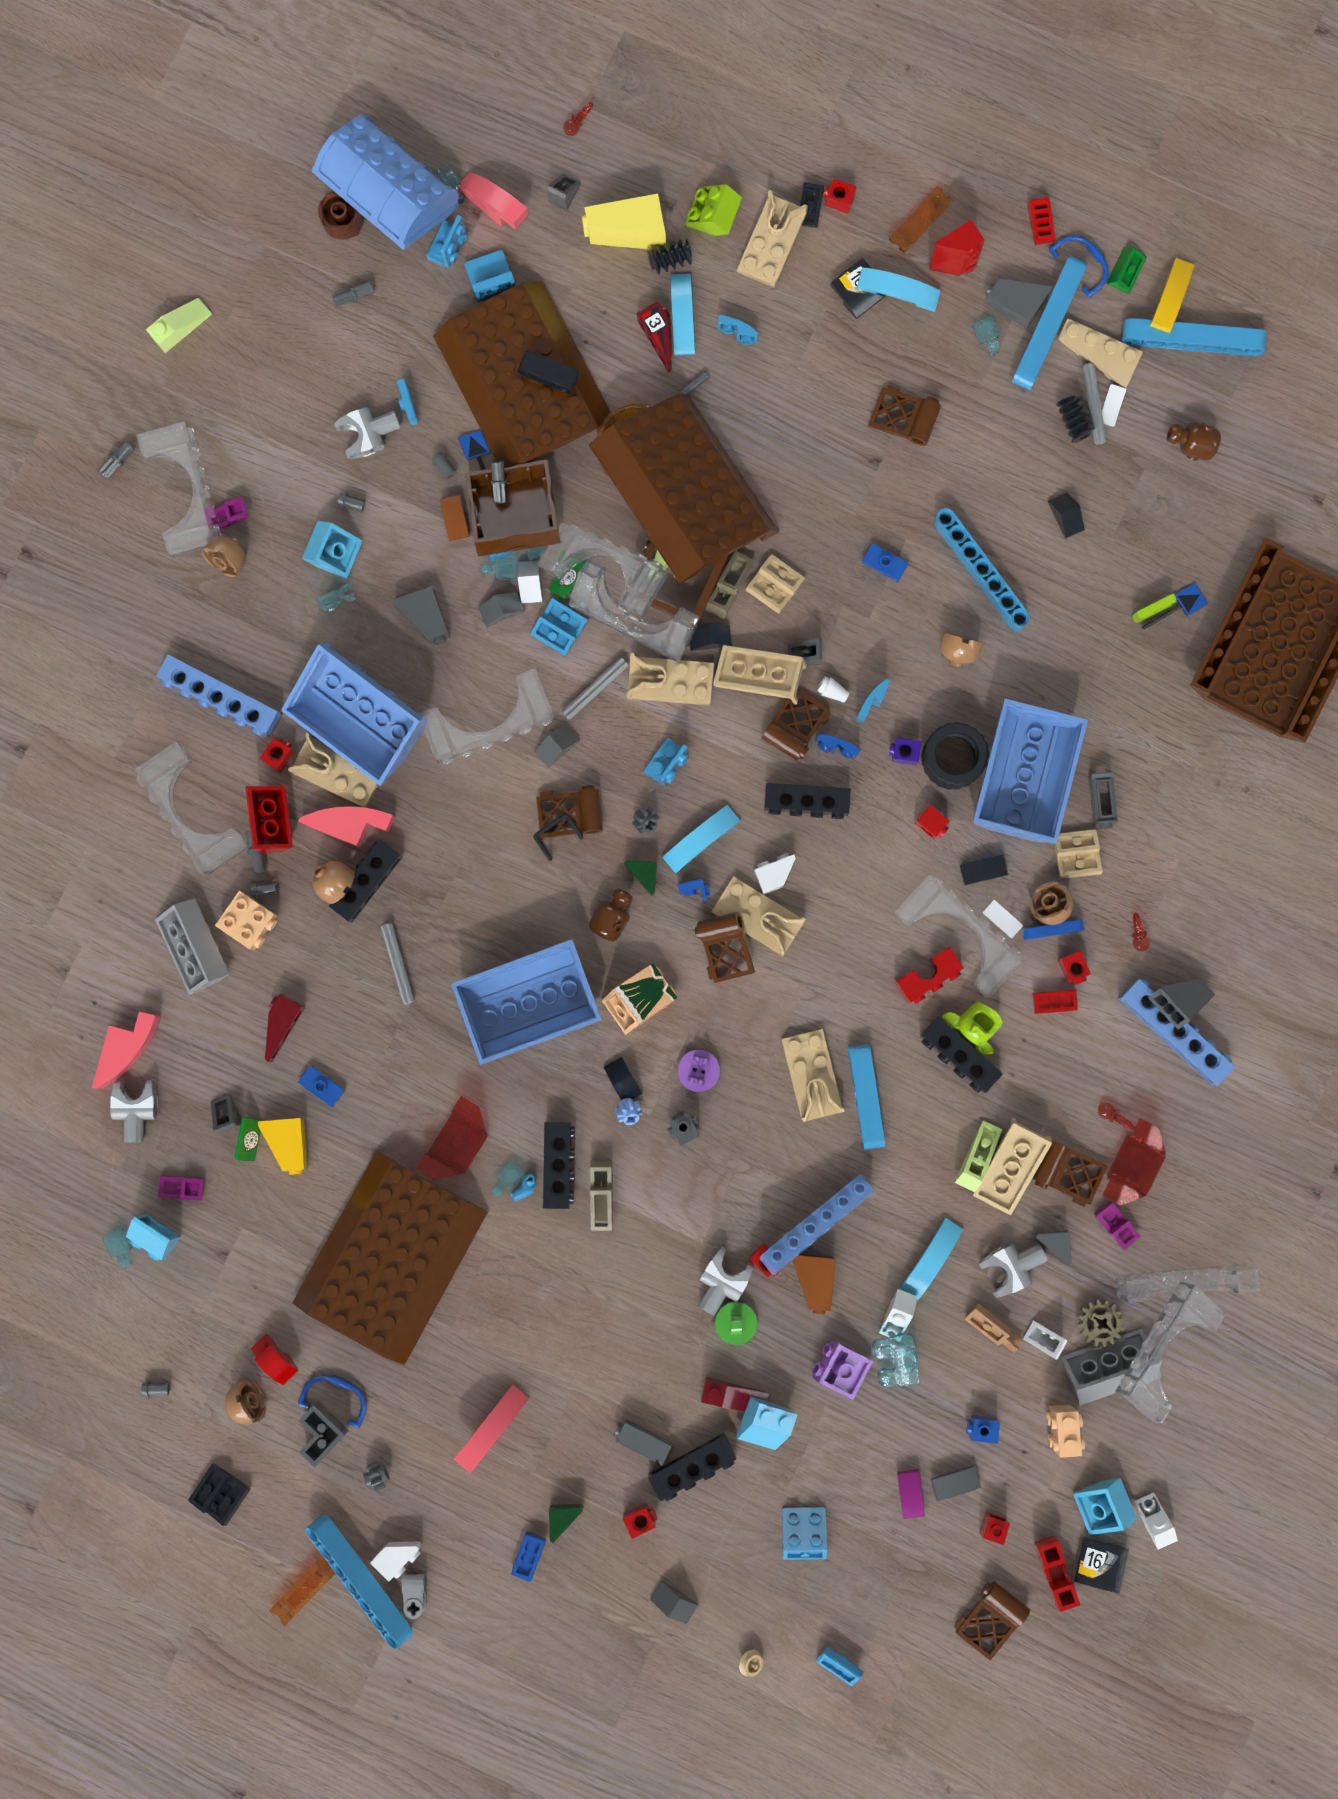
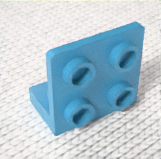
M457 215L454 224L443 220L426 255L428 260L448 269L452 263L456 262L459 255L458 250L461 245L465 244L467 239L462 216Z
M503 250L464 263L477 302L498 295L515 286L514 278L508 267Z
M667 737L643 772L662 786H665L666 783L671 784L677 775L676 769L679 766L683 767L689 759L688 746L684 744L681 747Z
M783 1508V1560L826 1559L827 1531L825 1508Z

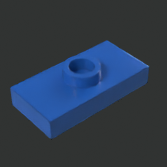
M873 543L862 560L863 564L896 582H899L909 564Z
M312 1065L309 1066L298 1081L300 1085L331 1108L334 1107L345 1092L342 1087Z
M526 1531L511 1575L531 1582L546 1542L545 1538Z

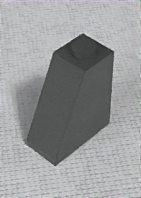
M999 278L995 285L991 283L987 289L985 303L1027 329L1048 298L1052 287Z
M432 586L392 600L397 610L430 644L439 645L446 642L447 638H450Z
M1201 979L1162 986L1148 998L1177 1029H1180L1215 994Z

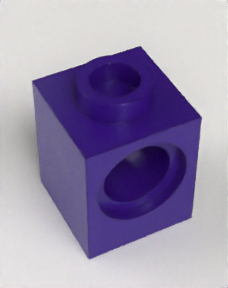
M896 738L895 742L890 744L889 756H892V762L917 765L919 763L922 741ZM907 747L910 750V755L902 756L899 748Z

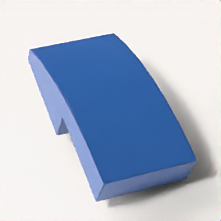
M819 734L816 739L817 746L826 753L828 751L833 753L838 747L840 754L844 757L855 759L860 752V749L853 744L834 736Z

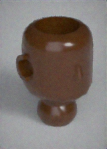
M1196 422L1190 423L1185 429L1179 424L1171 425L1166 437L1170 444L1179 443L1182 453L1193 461L1212 459L1217 453L1221 442V434L1218 429L1205 425V423Z
M620 888L616 889L613 893L612 902L603 901L597 907L589 922L590 930L605 940L616 941L630 919L629 913L624 909L632 902V895Z

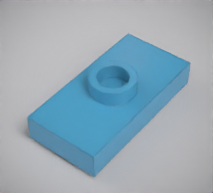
M397 380L402 396L398 398L401 410H406L411 426L418 424V418L406 380Z
M828 1646L816 1659L818 1664L850 1686H853L861 1679L864 1673L863 1670L848 1661L846 1657L839 1655Z

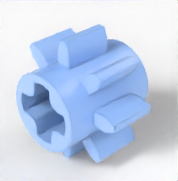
M630 1098L621 1100L618 1104L619 1108H615L618 1121H624L626 1125L635 1124L638 1122L639 1116L643 1115L639 1102H634Z

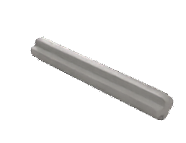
M1093 363L1085 364L1082 369L1090 419H1092L1091 426H1095V430L1092 431L1094 443L1098 445L1106 442L1095 366Z
M620 657L562 710V714L568 720L572 719L628 667V663Z
M387 923L381 926L401 999L403 1004H411L414 1002V997L393 925Z

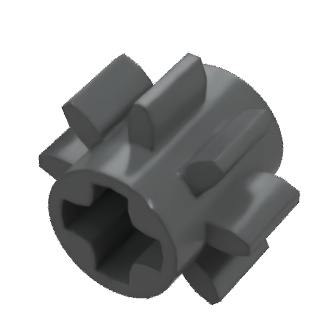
M648 807L647 810L641 808L635 812L632 824L641 834L644 831L650 833L656 829L659 816L651 807Z
M378 1462L368 1465L366 1467L367 1472L363 1473L366 1486L368 1488L374 1487L375 1491L385 1488L387 1486L386 1481L390 1480L386 1466H379Z

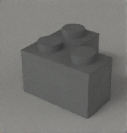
M319 1401L299 1420L314 1436L299 1453L315 1468L349 1431Z

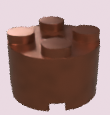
M335 191L327 193L326 197L318 205L319 218L325 231L331 238L345 240L359 235L363 224V215Z

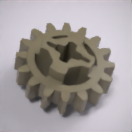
M1095 1299L1094 1305L1088 1301L1087 1309L1080 1308L1084 1312L1083 1315H1077V1318L1081 1319V1323L1076 1325L1083 1328L1079 1334L1081 1336L1087 1335L1085 1341L1088 1343L1093 1339L1094 1346H1098L1100 1342L1103 1347H1106L1107 1341L1112 1345L1115 1344L1113 1338L1120 1339L1121 1336L1118 1332L1125 1330L1120 1326V1323L1125 1322V1319L1119 1318L1122 1311H1115L1117 1305L1112 1303L1108 1306L1109 1301L1105 1299L1102 1304L1099 1299ZM1099 1308L1105 1309V1310H1102L1101 1313H1094V1312H1093L1094 1310L1099 1309ZM1094 1317L1103 1320L1102 1322L1107 1328L1099 1326ZM1112 1317L1114 1318V1327L1111 1324ZM1087 1319L1090 1320V1328H1089V1330H1088V1327H1087ZM1106 1332L1109 1334L1105 1337H1097L1100 1333Z

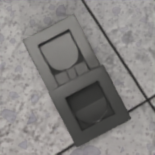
M969 1466L953 1473L948 1472L930 1479L937 1501L981 1488L975 1466Z

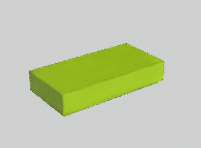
M1174 593L1137 611L1132 616L1134 622L1138 623L1172 606L1177 600Z

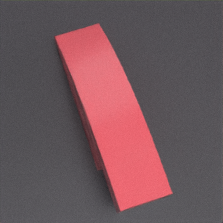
M469 172L456 186L457 190L501 227L507 223L513 229H516L529 215L527 207L480 175Z
M348 806L319 810L300 817L298 822L360 848L370 825L389 833L395 817L375 809Z
M139 1011L134 1031L116 1026L108 1027L92 1088L102 1089L108 1086L135 1064L150 1044L161 1016Z
M512 1384L453 1460L471 1473L530 1397Z

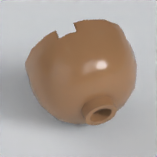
M217 536L208 542L202 552L205 560L214 569L217 566L224 569L221 573L229 577H235L245 563L244 550L241 547V543L234 537Z
M943 632L940 644L941 653L946 659L950 660L949 664L960 668L962 664L973 663L979 657L983 647V642L948 632Z
M339 861L323 863L316 867L313 872L312 887L318 897L329 904H333L344 897L346 893L343 891L346 886L351 887L354 871Z
M1057 882L1042 884L1035 890L1036 893L1033 898L1030 897L1029 908L1035 918L1043 924H1061L1071 916L1074 902L1072 895L1065 885H1060Z
M248 1379L233 1385L225 1397L226 1413L234 1422L242 1425L262 1420L267 1410L266 1406L263 1407L261 1400L265 1399L261 1387L253 1380L247 1381Z

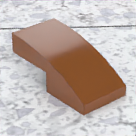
M461 495L441 498L440 502L449 541L469 537Z

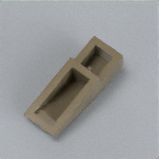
M737 551L734 552L707 603L705 611L725 619L754 561L753 559Z
M612 1161L590 1162L591 1231H612Z

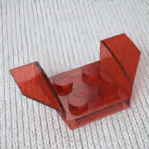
M462 1096L452 1109L451 1116L433 1145L424 1154L416 1167L417 1171L432 1180L466 1173L488 1138L479 1106Z
M1141 1118L1139 1119L1133 1133H1129L1125 1137L1107 1174L1109 1182L1102 1196L1119 1205H1124L1143 1198L1148 1194L1166 1157L1165 1147L1158 1127Z

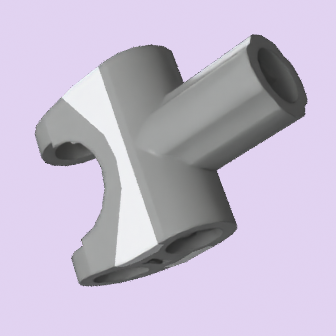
M368 407L350 412L334 423L337 431L352 430L359 434L358 440L345 451L348 459L361 458L381 451L384 448L381 436L401 428L394 410L373 418Z
M116 1079L113 1084L110 1114L112 1120H124V1142H143L144 1120H155L157 1118L158 1094L154 1079L146 1080L145 1089H143L142 1095L136 1100L128 1096L123 1079Z
M1010 1243L987 1255L978 1265L981 1269L989 1266H1001L1003 1268L1005 1280L999 1285V1288L993 1291L995 1298L1015 1293L1032 1284L1033 1281L1028 1271L1048 1261L1039 1243L1021 1253H1018L1014 1244Z
M723 1246L720 1247L709 1261L699 1281L708 1285L709 1288L698 1307L713 1316L716 1315L726 1296L735 1302L738 1301L747 1286L754 1267L749 1262L740 1273H727L722 1267L723 1256L727 1250Z

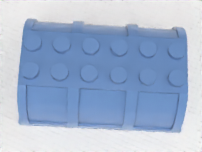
M359 114L332 133L322 146L315 165L312 167L313 174L403 250L459 208L458 192L435 176L425 163L419 162L402 148L399 141L392 136H388L376 126L374 121L366 114Z
M320 643L317 645L281 709L287 716L379 786L383 785L405 761L428 720L424 714L416 712L400 700L399 695L395 692L387 690L367 675L366 671L358 664L354 665L338 653L336 648L330 643Z
M1005 698L972 822L982 828L1021 839L1056 844L1088 720Z
M572 939L451 984L480 1065L602 1020Z

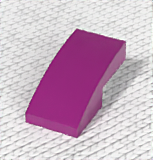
M243 497L223 502V506L205 511L212 532L230 527L249 517Z
M160 1175L158 1197L202 1201L204 1179Z
M1109 1201L1094 1213L1096 1218L1123 1250L1140 1238L1134 1227L1125 1219L1112 1201Z
M919 1470L897 1472L903 1519L925 1517Z

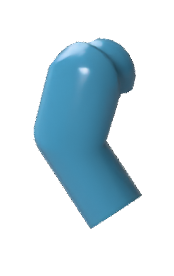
M527 1174L523 1178L520 1188L510 1192L514 1202L533 1193L537 1182L533 1174Z

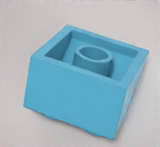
M317 521L302 559L320 569L347 578L362 540L331 522Z
M147 1214L134 1216L126 1234V1237L131 1240V1245L138 1249L142 1247L148 1251L147 1255L157 1261L159 1259H167L180 1239L179 1235Z
M750 1396L736 1438L776 1450L790 1437L797 1414L787 1407Z
M1121 1478L1104 1480L1073 1493L1089 1535L1122 1531L1137 1520Z

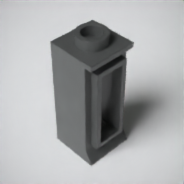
M1114 772L1092 773L1088 776L1093 826H1100V829L1113 828V825L1119 822L1114 789ZM1107 782L1110 815L1102 816L1099 783Z
M627 1419L624 1424L619 1423L614 1433L617 1436L616 1443L621 1441V1445L654 1462L658 1460L661 1466L672 1447V1442Z

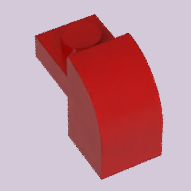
M265 1334L251 1348L256 1356L254 1360L270 1378L281 1385H284L299 1371L291 1357L280 1351L273 1338L268 1334Z

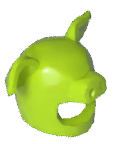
M976 1001L961 1016L952 1012L943 1014L942 1018L952 1029H959L965 1038L975 1044V1049L980 1054L989 1055L994 1053L992 1046L987 1041L1003 1024L1001 1017L995 1010Z

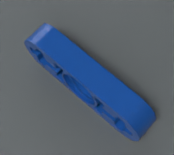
M1075 920L1057 925L1023 929L1022 933L1024 940L1078 932L1085 929L1083 920Z

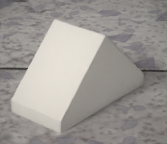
M539 561L518 562V583L521 603L542 602Z
M1034 1320L1023 1340L1056 1360L1067 1343L1066 1339Z

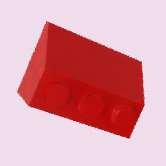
M969 220L935 243L929 264L931 271L960 276L965 272L969 274L977 267L976 265L985 239L972 220Z
M246 786L253 850L261 853H275L293 848L286 787Z

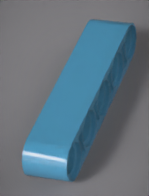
M870 1044L848 1046L863 1149L885 1147Z

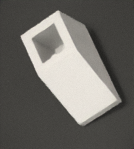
M788 853L776 857L777 861L773 863L765 861L757 865L758 868L754 870L763 895L783 888L795 861L794 854L789 856Z
M897 1289L890 1302L879 1333L899 1341L914 1315L918 1297Z
M1154 1492L1134 1501L1145 1527L1158 1550L1178 1541L1175 1529Z
M419 1541L388 1542L370 1564L388 1581L393 1577L397 1579L405 1571L403 1566L408 1561L412 1563L420 1555L418 1550L422 1544Z

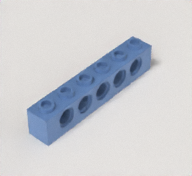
M167 655L156 677L162 680L161 685L171 690L173 687L179 689L180 695L188 699L191 696L198 699L197 703L207 709L209 706L216 709L215 713L224 718L228 715L235 718L234 723L241 727H245V725L252 727V732L261 737L264 734L271 737L282 716L278 711L170 655ZM185 674V681L178 683V677ZM199 684H204L203 691L196 693V687ZM222 693L221 701L214 702L215 695ZM238 702L241 703V708L233 712V705ZM254 712H259V718L256 721H251V715Z
M1140 979L1134 980L1118 999L1212 1086H1218L1235 1068L1231 1064V1058L1223 1052L1220 1054L1215 1049L1216 1045L1210 1039H1204L1199 1034L1200 1030L1192 1023H1186L1182 1026L1181 1035L1179 1037L1175 1036L1173 1033L1174 1025L1167 1018L1164 1022L1158 1020L1157 1014L1160 1010L1151 1000L1147 1008L1141 1003L1143 996L1149 997L1154 993L1151 990L1153 988L1151 984L1144 979L1142 981ZM1191 1040H1195L1198 1045L1194 1052L1189 1048ZM1208 1054L1213 1057V1064L1211 1066L1205 1063V1057Z
M859 1174L764 1252L760 1260L774 1276L870 1197L874 1189Z

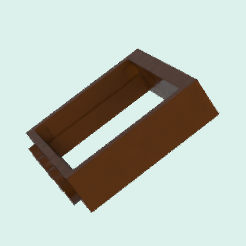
M647 540L643 550L646 553L644 559H639L635 568L637 575L635 579H630L626 589L629 591L628 597L698 627L729 554L715 562L694 613L690 615L637 591L656 549L653 542Z

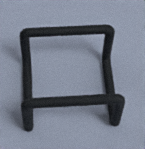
M564 813L543 827L533 836L549 861L552 860V857L542 844V839L539 835L544 832H553L558 826L555 824L564 818L567 819L564 824L568 822L577 833L579 839H583L581 831L567 813Z

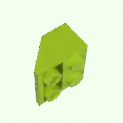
M727 184L699 187L692 207L688 212L685 225L713 236L728 235L742 197Z

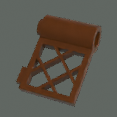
M890 385L887 388L883 387L868 426L908 439L914 444L926 446L941 409L939 400L934 397H927V399L913 397L899 392L900 388ZM885 394L893 396L896 403L885 407L883 403ZM908 401L915 403L914 409L908 413H905L901 406ZM899 407L902 415L892 420L888 411ZM883 413L886 414L889 422L882 425L875 423L877 416ZM905 419L907 423L905 432L897 430L894 423Z
M798 689L796 695L803 699L804 706L793 708L791 699L787 698L761 738L796 761L799 758L804 759L809 751V748L806 746L819 725L822 724L824 726L831 716L828 713L830 710L828 707ZM816 707L823 711L820 717L811 719L809 708ZM805 710L808 720L797 722L794 712ZM791 712L793 723L785 724L779 720L782 714ZM809 723L810 733L807 737L799 732L798 725Z
M593 785L583 786L582 790L578 792L554 795L553 791L540 792V796L536 797L540 830L549 819L555 820L552 818V815L560 807L576 820L577 827L582 834L603 832L599 789H594ZM574 797L575 805L570 811L561 806L566 798ZM551 800L556 806L547 814L543 811L542 801ZM564 818L561 823H557L558 826L553 832H544L540 835V838L577 835L575 830H567L563 826L567 821Z
M733 912L697 923L695 934L704 944L710 967H707L710 980L714 979V983L755 973L744 934V922L739 912ZM732 939H740L741 948L739 952L729 947ZM718 944L724 948L719 957L712 953L710 945ZM726 950L736 955L732 965L722 959ZM739 958L746 961L748 970L741 971L735 967ZM719 963L730 968L725 976L719 977L717 971Z
M1052 1140L1049 1150L1032 1179L1036 1180L1035 1185L1044 1189L1050 1186L1074 1197L1072 1202L1085 1207L1086 1203L1091 1205L1107 1165ZM1071 1154L1078 1157L1081 1166L1070 1169L1068 1161ZM1093 1164L1100 1167L1097 1175L1089 1178L1086 1167ZM1082 1169L1086 1180L1076 1183L1072 1173ZM1069 1175L1072 1186L1067 1188L1058 1186L1061 1178ZM1088 1183L1090 1189L1087 1198L1080 1196L1077 1188Z
M995 1581L985 1584L981 1591L983 1596L966 1618L962 1615L954 1625L957 1628L955 1633L990 1661L1015 1629L1025 1622L1030 1613V1608ZM982 1606L990 1611L991 1619L978 1620L977 1613ZM1004 1622L1009 1628L1005 1633H996L994 1623ZM992 1623L993 1634L980 1635L979 1624ZM969 1625H977L978 1635L968 1636L963 1630ZM994 1638L995 1645L988 1652L982 1647L981 1640Z

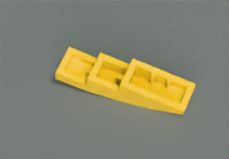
M1175 258L1150 326L1168 333L1171 332L1195 264Z

